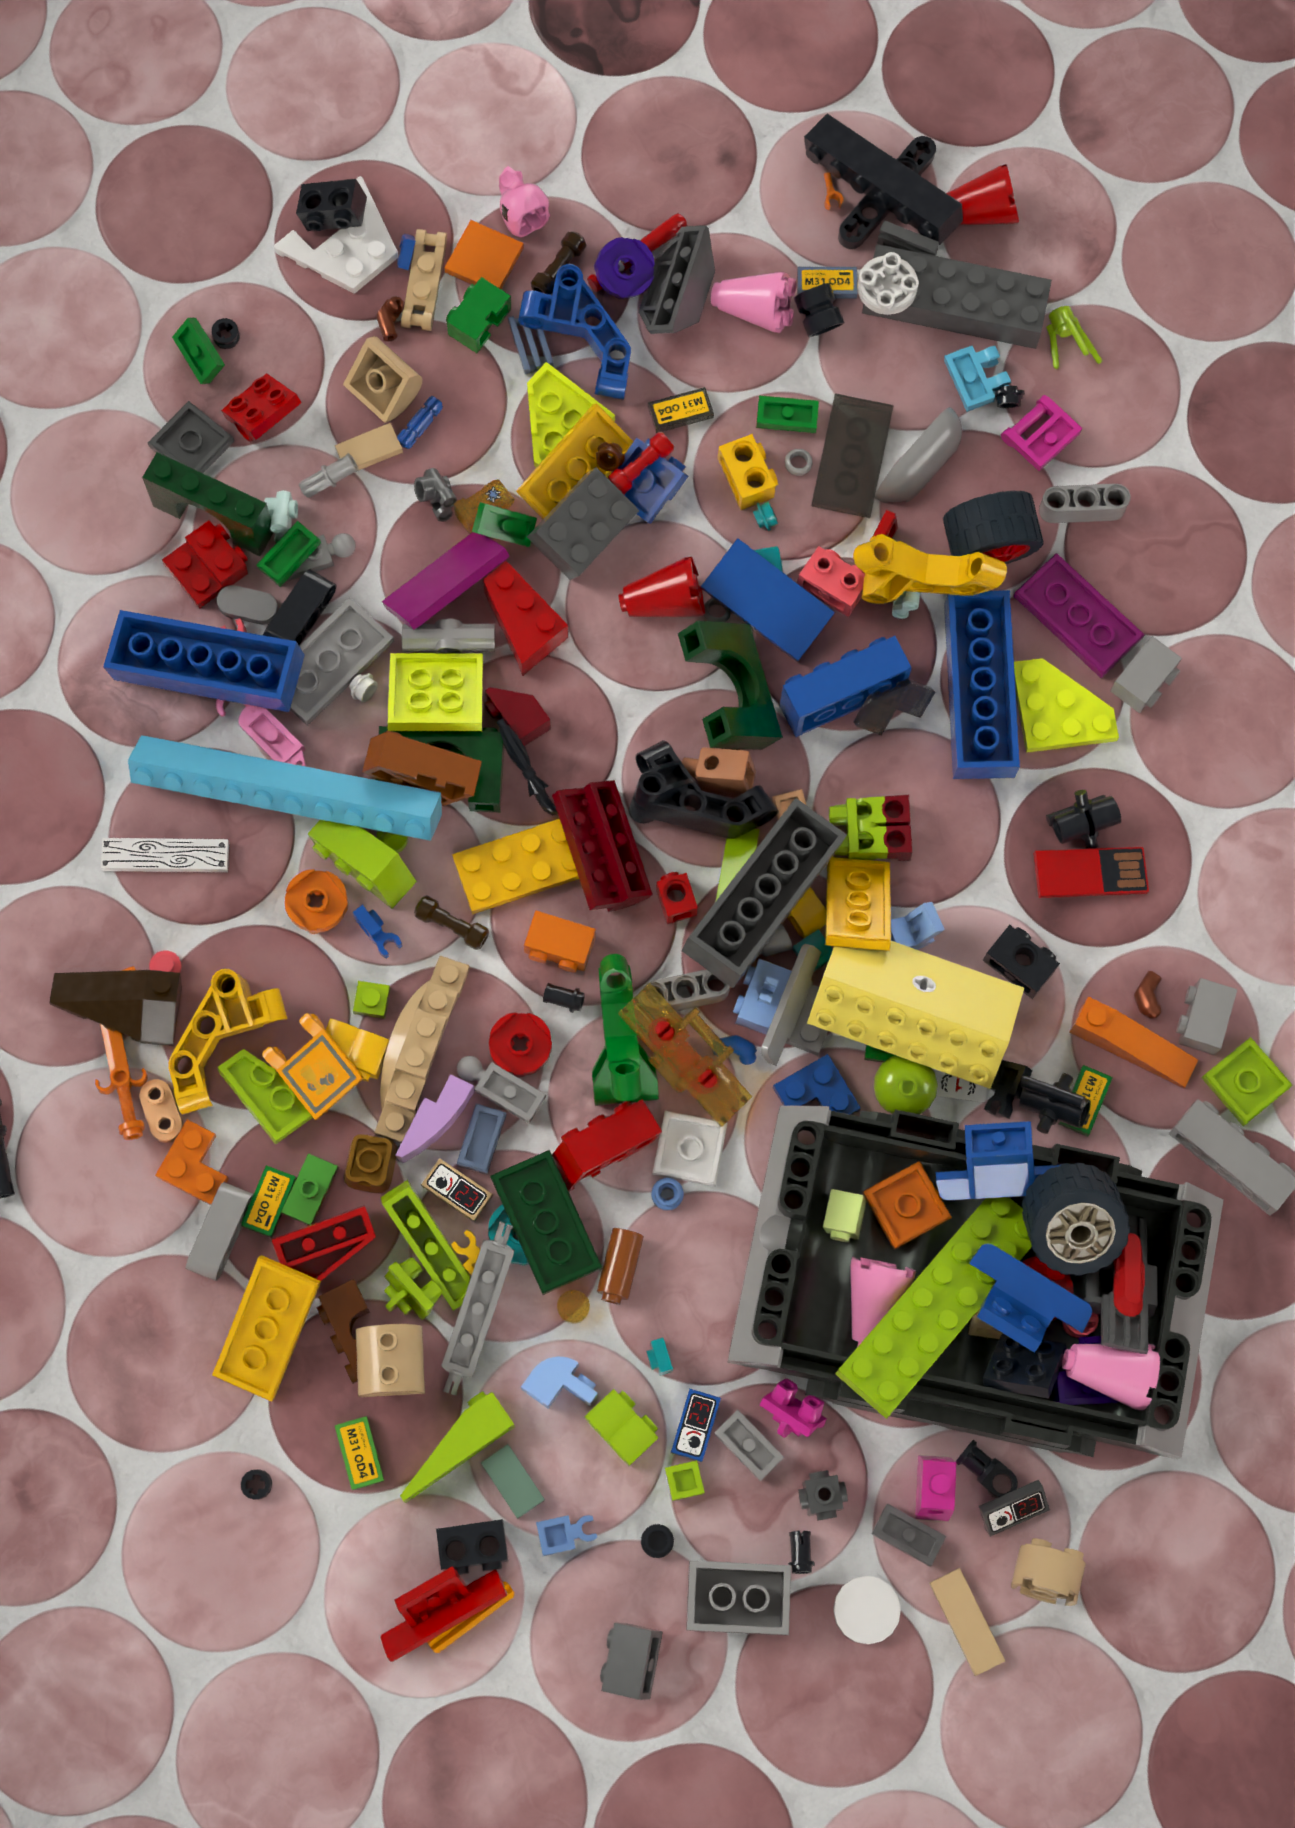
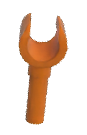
M826 172L824 173L827 196L824 207L830 210L829 200L835 199L838 201L840 209L843 203V196L840 192L835 191L831 173Z

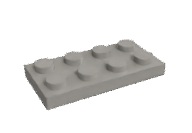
M350 597L300 645L305 656L290 710L307 726L350 685L357 675L361 674L394 642V637Z

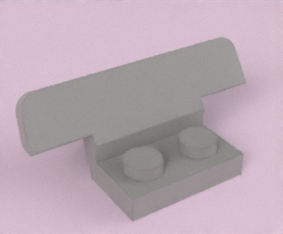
M804 944L801 947L762 1044V1056L768 1063L777 1066L785 1043L818 1056L828 1032L827 1030L807 1024L819 990L818 986L812 985L811 978L821 951L812 945Z

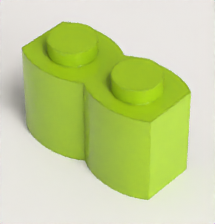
M613 1389L584 1418L618 1456L630 1466L658 1440V1436L655 1434L658 1427L647 1415L640 1418L632 1408L636 1404L626 1392L622 1390L618 1394Z

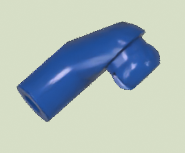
M738 1035L711 1040L714 1056L733 1052L739 1055V1059L744 1065H749L756 1061L755 1053L757 1049L755 1045Z

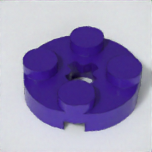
M619 237L602 247L594 263V270L599 284L607 293L618 299L633 298L643 293L651 285L654 277L655 261L652 252L643 242L637 239ZM620 260L623 263L628 261L631 263L632 266L629 269L631 274L629 276L626 273L621 274L619 272L620 265L618 263Z

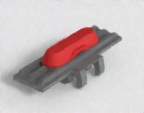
M1128 1214L1130 1233L1128 1234L1126 1247L1123 1248L1122 1254L1111 1262L1112 1264L1106 1268L1099 1269L1098 1272L1087 1273L1086 1298L1083 1300L1090 1304L1092 1313L1101 1315L1102 1346L1147 1354L1148 1318L1155 1314L1157 1307V1266L1147 1264V1218ZM1100 1271L1106 1272L1107 1278L1114 1280L1113 1292H1110L1108 1295L1103 1294L1102 1297H1100Z

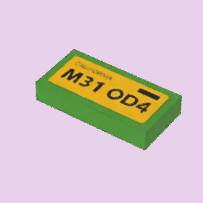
M367 1416L335 1425L352 1491L385 1481Z

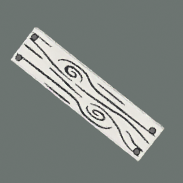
M102 838V871L228 872V839Z

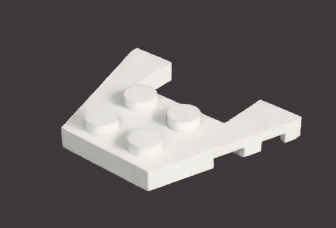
M361 176L357 178V181L367 196L362 226L338 230L315 250L294 230L273 246L274 251L283 258L286 256L296 261L297 265L305 269L308 267L321 274L322 278L353 294L399 258L398 251Z

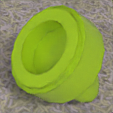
M377 831L376 838L397 853L403 851L408 842V836Z

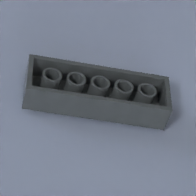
M876 244L873 258L884 256L889 252L897 253L901 259L913 267L919 285L913 303L904 311L885 315L876 313L863 304L862 314L1034 349L1037 348L1042 332L1051 279Z
M795 798L690 934L681 951L727 985L734 988L837 852L847 834Z

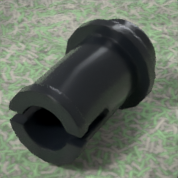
M551 983L547 984L543 996L544 1003L569 1008L571 1013H574L575 1010L581 1011L585 999V993L580 992V988L571 990L552 985Z
M789 1532L792 1562H789L788 1565L792 1567V1574L812 1573V1567L815 1566V1562L811 1561V1532Z

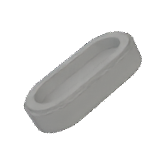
M230 585L224 587L217 596V604L221 613L234 619L241 618L243 621L264 625L270 623L278 611L275 598L271 594Z

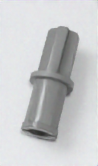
M348 453L329 466L322 465V470L301 481L299 487L304 496L310 498L329 486L335 487L337 485L336 482L357 472L358 466L353 457Z

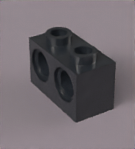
M357 179L302 184L296 214L307 231L359 227L363 223L367 196Z
M503 1519L436 1529L442 1571L453 1566L459 1575L469 1573V1567L482 1565V1571L502 1569V1562L509 1561ZM494 1537L498 1540L499 1549L494 1555L487 1556L481 1552L480 1544L484 1538ZM455 1541L462 1542L466 1548L464 1557L457 1561L451 1560L447 1555L448 1546Z

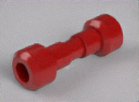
M663 432L656 433L650 439V446L633 463L630 462L623 470H614L608 476V479L623 494L632 488V481L641 474L643 469L649 464H653L659 457L666 458L674 451L675 446Z

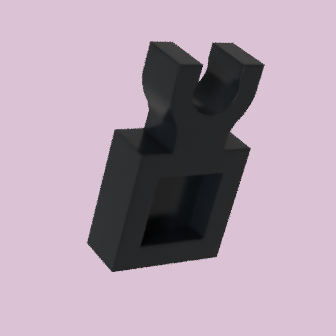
M1002 1060L990 1088L995 1093L987 1101L984 1110L992 1115H996L998 1107L1001 1106L998 1114L1010 1119L1013 1111L1012 1102L1014 1098L1020 1099L1023 1090L1021 1088V1081L1025 1075L1030 1077L1033 1070L1026 1065Z

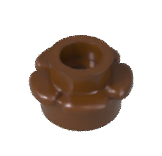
M604 442L598 446L596 462L601 469L614 471L624 463L625 455L618 444Z

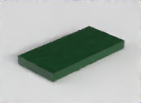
M550 1150L490 1175L542 1295L602 1269L599 1258Z

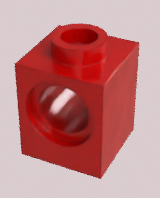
M671 872L663 875L660 878L661 880L656 882V892L666 923L671 924L697 916L698 906L687 873L679 875L678 872ZM678 890L684 894V898L681 901L675 902L670 900L667 894L670 891Z

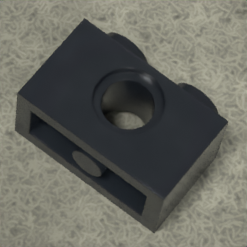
M1009 925L988 950L983 961L1012 984L1024 987L1023 993L1033 999L1053 975L1060 963L1056 961L1055 954L1045 947L1039 948L1030 941L1031 936L1019 927L1015 929ZM1015 955H1027L1031 964L1028 966L1020 965L1016 961Z

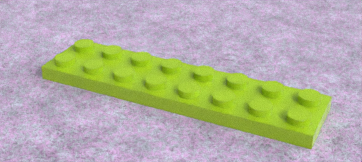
M1009 1197L985 1198L838 1369L835 1375L887 1419L980 1309L994 1285L995 1279L969 1264L978 1249L984 1244H992L1020 1261L1032 1247L1022 1216L1023 1209Z

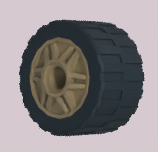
M1065 1163L1046 1170L1044 1174L1039 1175L1034 1180V1183L1028 1187L1026 1196L1023 1198L1022 1216L1033 1251L1036 1252L1037 1258L1045 1263L1048 1268L1065 1275L1074 1274L1079 1276L1087 1273L1092 1274L1098 1272L1099 1269L1106 1268L1122 1254L1123 1248L1128 1243V1234L1130 1233L1129 1217L1118 1188L1107 1173L1100 1171L1098 1167L1093 1165Z

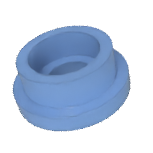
M672 1178L658 1180L651 1192L654 1204L662 1210L677 1208L684 1196L681 1184ZM665 1189L671 1190L674 1194L673 1198L670 1200L663 1199L661 1196L662 1191Z

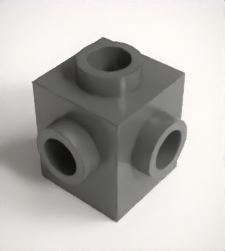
M828 1470L810 1473V1480H805L802 1483L803 1489H798L801 1509H807L808 1516L816 1515L817 1521L836 1518V1511H841L844 1508L843 1502L848 1501L845 1482H839L838 1475L829 1476ZM821 1488L829 1490V1500L823 1501L818 1497V1491Z

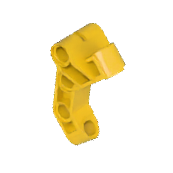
M884 534L871 537L869 542L858 545L853 553L855 565L865 573L862 599L874 604L895 601L904 591L972 596L999 587L1007 573V567L1003 561L980 552L963 556L927 554L902 541L897 542Z
M221 969L212 976L209 990L168 1062L176 1103L182 1115L213 1106L205 1082L207 1079L204 1067L220 1039L257 1029L278 1020H287L279 988L252 995L247 980L233 970ZM235 980L234 989L226 993L225 988L228 982ZM212 1017L215 1021L214 1030L209 1034H203L201 1031L202 1021ZM190 1057L193 1063L192 1069L186 1074H181L178 1069L180 1060Z

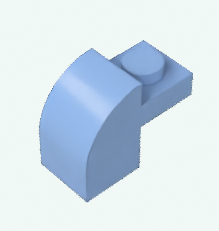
M933 902L923 903L905 917L892 919L891 941L916 950L934 942V937L945 929Z
M558 1356L542 1361L532 1370L521 1386L525 1393L547 1409H549L563 1388L589 1406L592 1405L598 1396V1393L593 1390L596 1386L594 1382L582 1374L578 1377L573 1375L579 1367V1363L568 1357Z

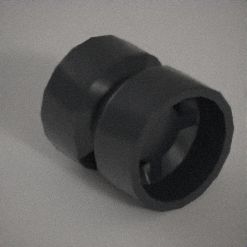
M830 283L813 287L794 297L799 313L806 316L803 324L808 337L821 335L845 323L839 307H835L832 304L836 298Z

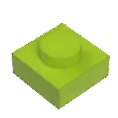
M358 981L353 1013L385 1019L390 985Z
M697 1460L665 1468L672 1501L705 1494Z

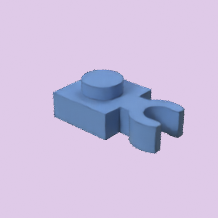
M569 1515L536 1522L543 1556L576 1549L574 1539L580 1538L585 1542L597 1539L596 1533L586 1535L582 1531L584 1523L594 1521L593 1516H583L576 1524L572 1525L570 1524Z

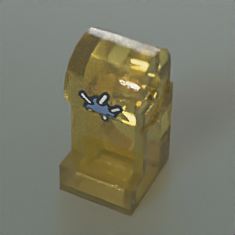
M496 479L489 482L480 491L466 500L463 497L453 504L456 518L470 534L472 533L480 502L509 509L515 499L503 483Z

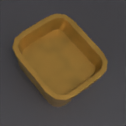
M365 1134L356 1135L350 1144L344 1172V1182L347 1186L372 1193L387 1191L392 1182L397 1158V1145L394 1141Z

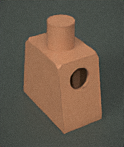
M704 747L700 750L699 759L684 757L682 760V764L689 774L696 778L702 791L738 797L753 788L756 769L749 751Z

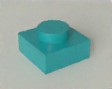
M819 929L793 946L792 950L796 956H798L804 944L812 945L821 951L814 972L829 962L833 951L831 946L825 945V937Z
M664 1338L652 1340L650 1343L651 1350L646 1351L651 1369H658L660 1376L672 1373L673 1367Z

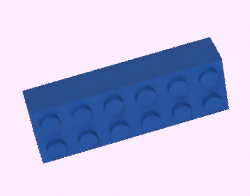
M1010 590L986 591L972 596L947 594L944 603L953 779L1015 778L1020 768Z
M120 610L103 668L116 681L289 712L305 654L296 641Z

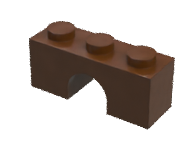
M352 1279L318 1296L322 1305L316 1308L324 1325L331 1323L336 1334L330 1336L338 1354L345 1352L349 1364L344 1367L352 1384L358 1382L356 1340H354L352 1335V1328L358 1318L370 1313L355 1280Z

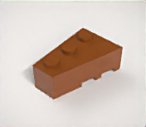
M386 731L370 739L362 773L383 782L441 792L442 806L474 796L482 761L403 737L397 732Z

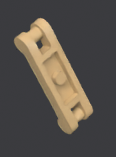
M417 229L401 327L411 328V326H420L422 330L431 331L447 244V233L437 232V234H429L426 230ZM425 245L435 246V253L425 251ZM414 310L424 311L423 315L414 314Z

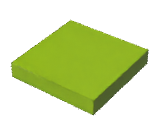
M1251 1037L1201 1077L1243 1127L1293 1086Z

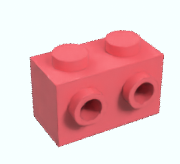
M818 546L800 572L797 584L819 600L849 617L862 598L865 573L856 565L851 566L841 560V557L831 549L825 550Z

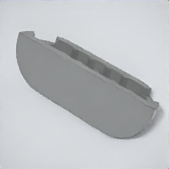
M951 407L945 409L893 466L879 486L875 495L876 499L884 503H888V501L901 502L906 500L908 502L912 500L955 453L961 442L962 425L958 415Z

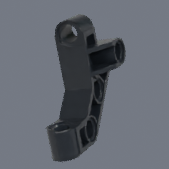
M665 740L636 754V763L642 775L632 797L629 814L638 823L646 824L653 820H658L727 839H735L768 823L779 812L761 785L749 789L734 799L701 791L675 754L671 745ZM685 806H691L696 811H690ZM728 817L736 818L739 822L730 821Z

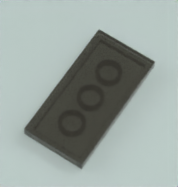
M835 393L814 489L812 507L866 518L871 517L894 405Z

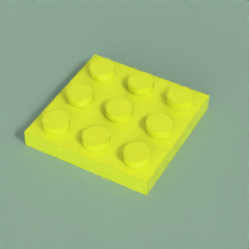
M390 653L388 731H482L483 653Z

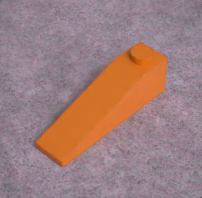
M1089 996L1082 1004L1069 1033L1182 1088L1186 1087L1198 1062V1059L1118 1010Z

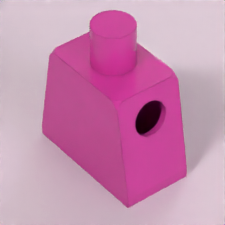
M918 1455L915 1519L950 1520L955 1508L956 1461L951 1457Z

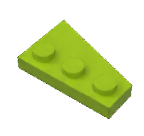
M242 1049L218 1066L220 1075L275 1145L313 1118L276 1070L245 1049Z

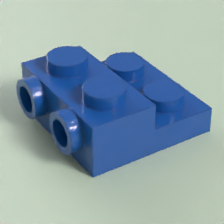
M636 438L624 454V463L618 466L617 469L623 470L630 462L633 463L640 457L641 453L650 446V439L648 438L643 442ZM673 456L669 460L659 457L653 464H649L641 471V474L632 481V488L624 494L640 510L637 515L647 523H652L668 499H673L689 477L683 472L686 468L683 463Z

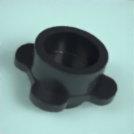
M1011 385L1000 387V390L995 391L997 407H1020L1025 391L1018 390L1017 386Z

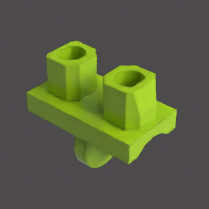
M413 1257L400 1264L395 1261L388 1267L389 1271L384 1276L390 1283L384 1292L391 1299L385 1307L389 1312L398 1307L404 1315L413 1309L420 1319L424 1320L430 1315L434 1304L443 1292L432 1280L421 1289L413 1280L423 1270Z

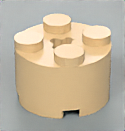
M1033 1538L1031 1544L1021 1545L1011 1588L1015 1589L1021 1586L1019 1593L1039 1601L1056 1604L1057 1598L1066 1599L1065 1606L1076 1605L1086 1565L1083 1561L1084 1554L1070 1548H1065L1064 1551L1051 1548L1052 1543L1038 1538Z

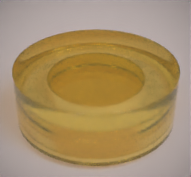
M566 1291L557 1302L558 1314L567 1323H580L589 1314V1300L581 1291Z

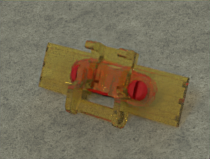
M649 983L618 1014L654 1053L648 1061L677 1093H682L687 1089L717 1124L722 1127L752 1098V1095L723 1064L734 1052V1049L722 1042L698 1015L700 1011L696 1007L681 1018ZM688 1024L693 1027L717 1054L716 1057L713 1059L708 1055L701 1057L686 1040L690 1036L686 1030Z

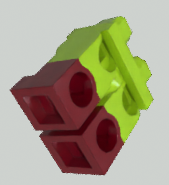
M909 794L859 799L846 798V804L829 807V822L834 826L846 825L847 836L835 855H848V859L859 860L898 859V861H911L912 837Z

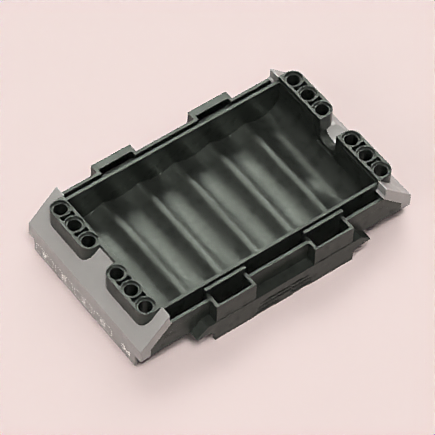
M780 1106L731 1339L728 1363L808 1379L805 1391L806 1396L811 1395L828 1400L832 1404L880 1414L835 1375L858 1345V1341L852 1339L850 1278L852 1257L859 1260L867 1258L896 1264V1269L905 1270V1267L916 1270L915 1281L985 1198L942 1199L952 1218L894 1250L867 1202L859 1239L850 1238L849 1242L831 1239L830 1234L826 1233L823 1228L831 1189L863 1195L862 1192L918 1161L921 1162L938 1192L936 1172L967 1170L965 1130L958 1129L959 1123L895 1110L893 1115L861 1111L859 1117L831 1111L829 1106ZM896 1128L947 1138V1143L897 1133ZM801 1131H809L814 1135L815 1142L810 1145H804L798 1140L797 1134ZM1055 1144L1052 1149L1033 1145L1034 1167L1057 1165V1162L1068 1164L1084 1163V1165L1098 1167L1100 1171L1106 1172L1110 1179L1115 1182L1127 1214L1147 1218V1264L1157 1266V1307L1155 1314L1148 1318V1344L1155 1345L1156 1348L1153 1351L1159 1352L1160 1370L1156 1389L1149 1387L1146 1396L1152 1398L1150 1404L1142 1411L1132 1409L1120 1402L1068 1405L1054 1402L1053 1390L1049 1398L984 1387L983 1376L999 1339L969 1335V1321L890 1416L934 1424L947 1429L1058 1453L1068 1452L1094 1457L1096 1441L1144 1451L1149 1454L1180 1459L1182 1458L1224 1199L1188 1182L1175 1184L1142 1177V1170L1119 1163L1120 1157L1061 1144ZM796 1162L804 1163L808 1168V1174L803 1177L795 1176L791 1171V1165ZM789 1194H796L801 1198L802 1206L797 1209H791L785 1204L784 1198ZM1025 1196L1009 1197L1023 1209L1022 1203ZM1187 1213H1195L1199 1216L1201 1220L1199 1228H1194L1188 1224ZM1183 1244L1190 1245L1195 1250L1196 1256L1194 1260H1188L1182 1255L1181 1247ZM1032 1247L1023 1256L1020 1262H1023L1024 1260L1032 1257H1037L1036 1252L1033 1251ZM776 1258H783L788 1262L789 1270L786 1273L779 1274L772 1269L771 1262ZM1100 1271V1297H1102L1103 1294L1108 1295L1114 1289V1280L1108 1279L1104 1271ZM1069 1274L1073 1283V1294L1083 1300L1086 1298L1087 1274L1079 1276ZM1177 1277H1184L1189 1281L1190 1290L1188 1293H1184L1177 1288ZM770 1290H776L782 1295L783 1302L778 1306H771L765 1300V1293ZM1098 1315L1099 1321L1096 1329L1086 1337L1101 1336V1315ZM1058 1318L1050 1322L1042 1339L1066 1343V1348L1069 1350L1073 1344H1079L1078 1338L1071 1337L1065 1332L1062 1320ZM762 1323H771L776 1329V1336L771 1339L762 1338L759 1335L758 1326ZM1167 1341H1172L1178 1345L1180 1351L1178 1358H1172L1166 1353L1165 1345ZM1061 1367L1060 1372L1066 1371V1369ZM1162 1374L1172 1377L1174 1381L1172 1391H1166L1161 1387L1159 1379ZM1156 1407H1162L1168 1412L1169 1420L1166 1424H1160L1155 1420L1154 1411Z

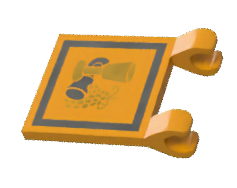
M306 1013L300 1018L299 1022L313 1036L307 1044L289 1060H286L278 1047H267L263 1051L262 1056L278 1072L312 1117L318 1120L362 1081L364 1077L325 1030L317 1015Z

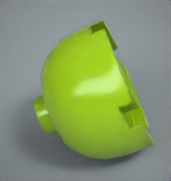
M896 1055L883 1062L875 1074L874 1093L876 1100L884 1110L891 1114L895 1110L920 1115L930 1108L936 1098L938 1087L936 1075L932 1068Z

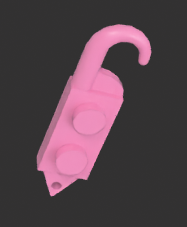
M216 699L217 712L220 716L224 717L226 715L223 709L225 700ZM244 704L246 707L242 710L238 721L242 730L272 760L294 765L302 764V766L306 767L303 753L306 750L305 747L266 708Z

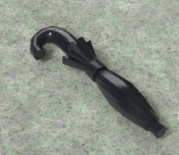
M503 718L498 720L497 724L500 728L499 731L510 759L522 771L525 780L527 779L529 797L534 795L543 811L548 814H558L555 804L552 803L545 790L549 785L536 776L534 768L531 767L525 745Z

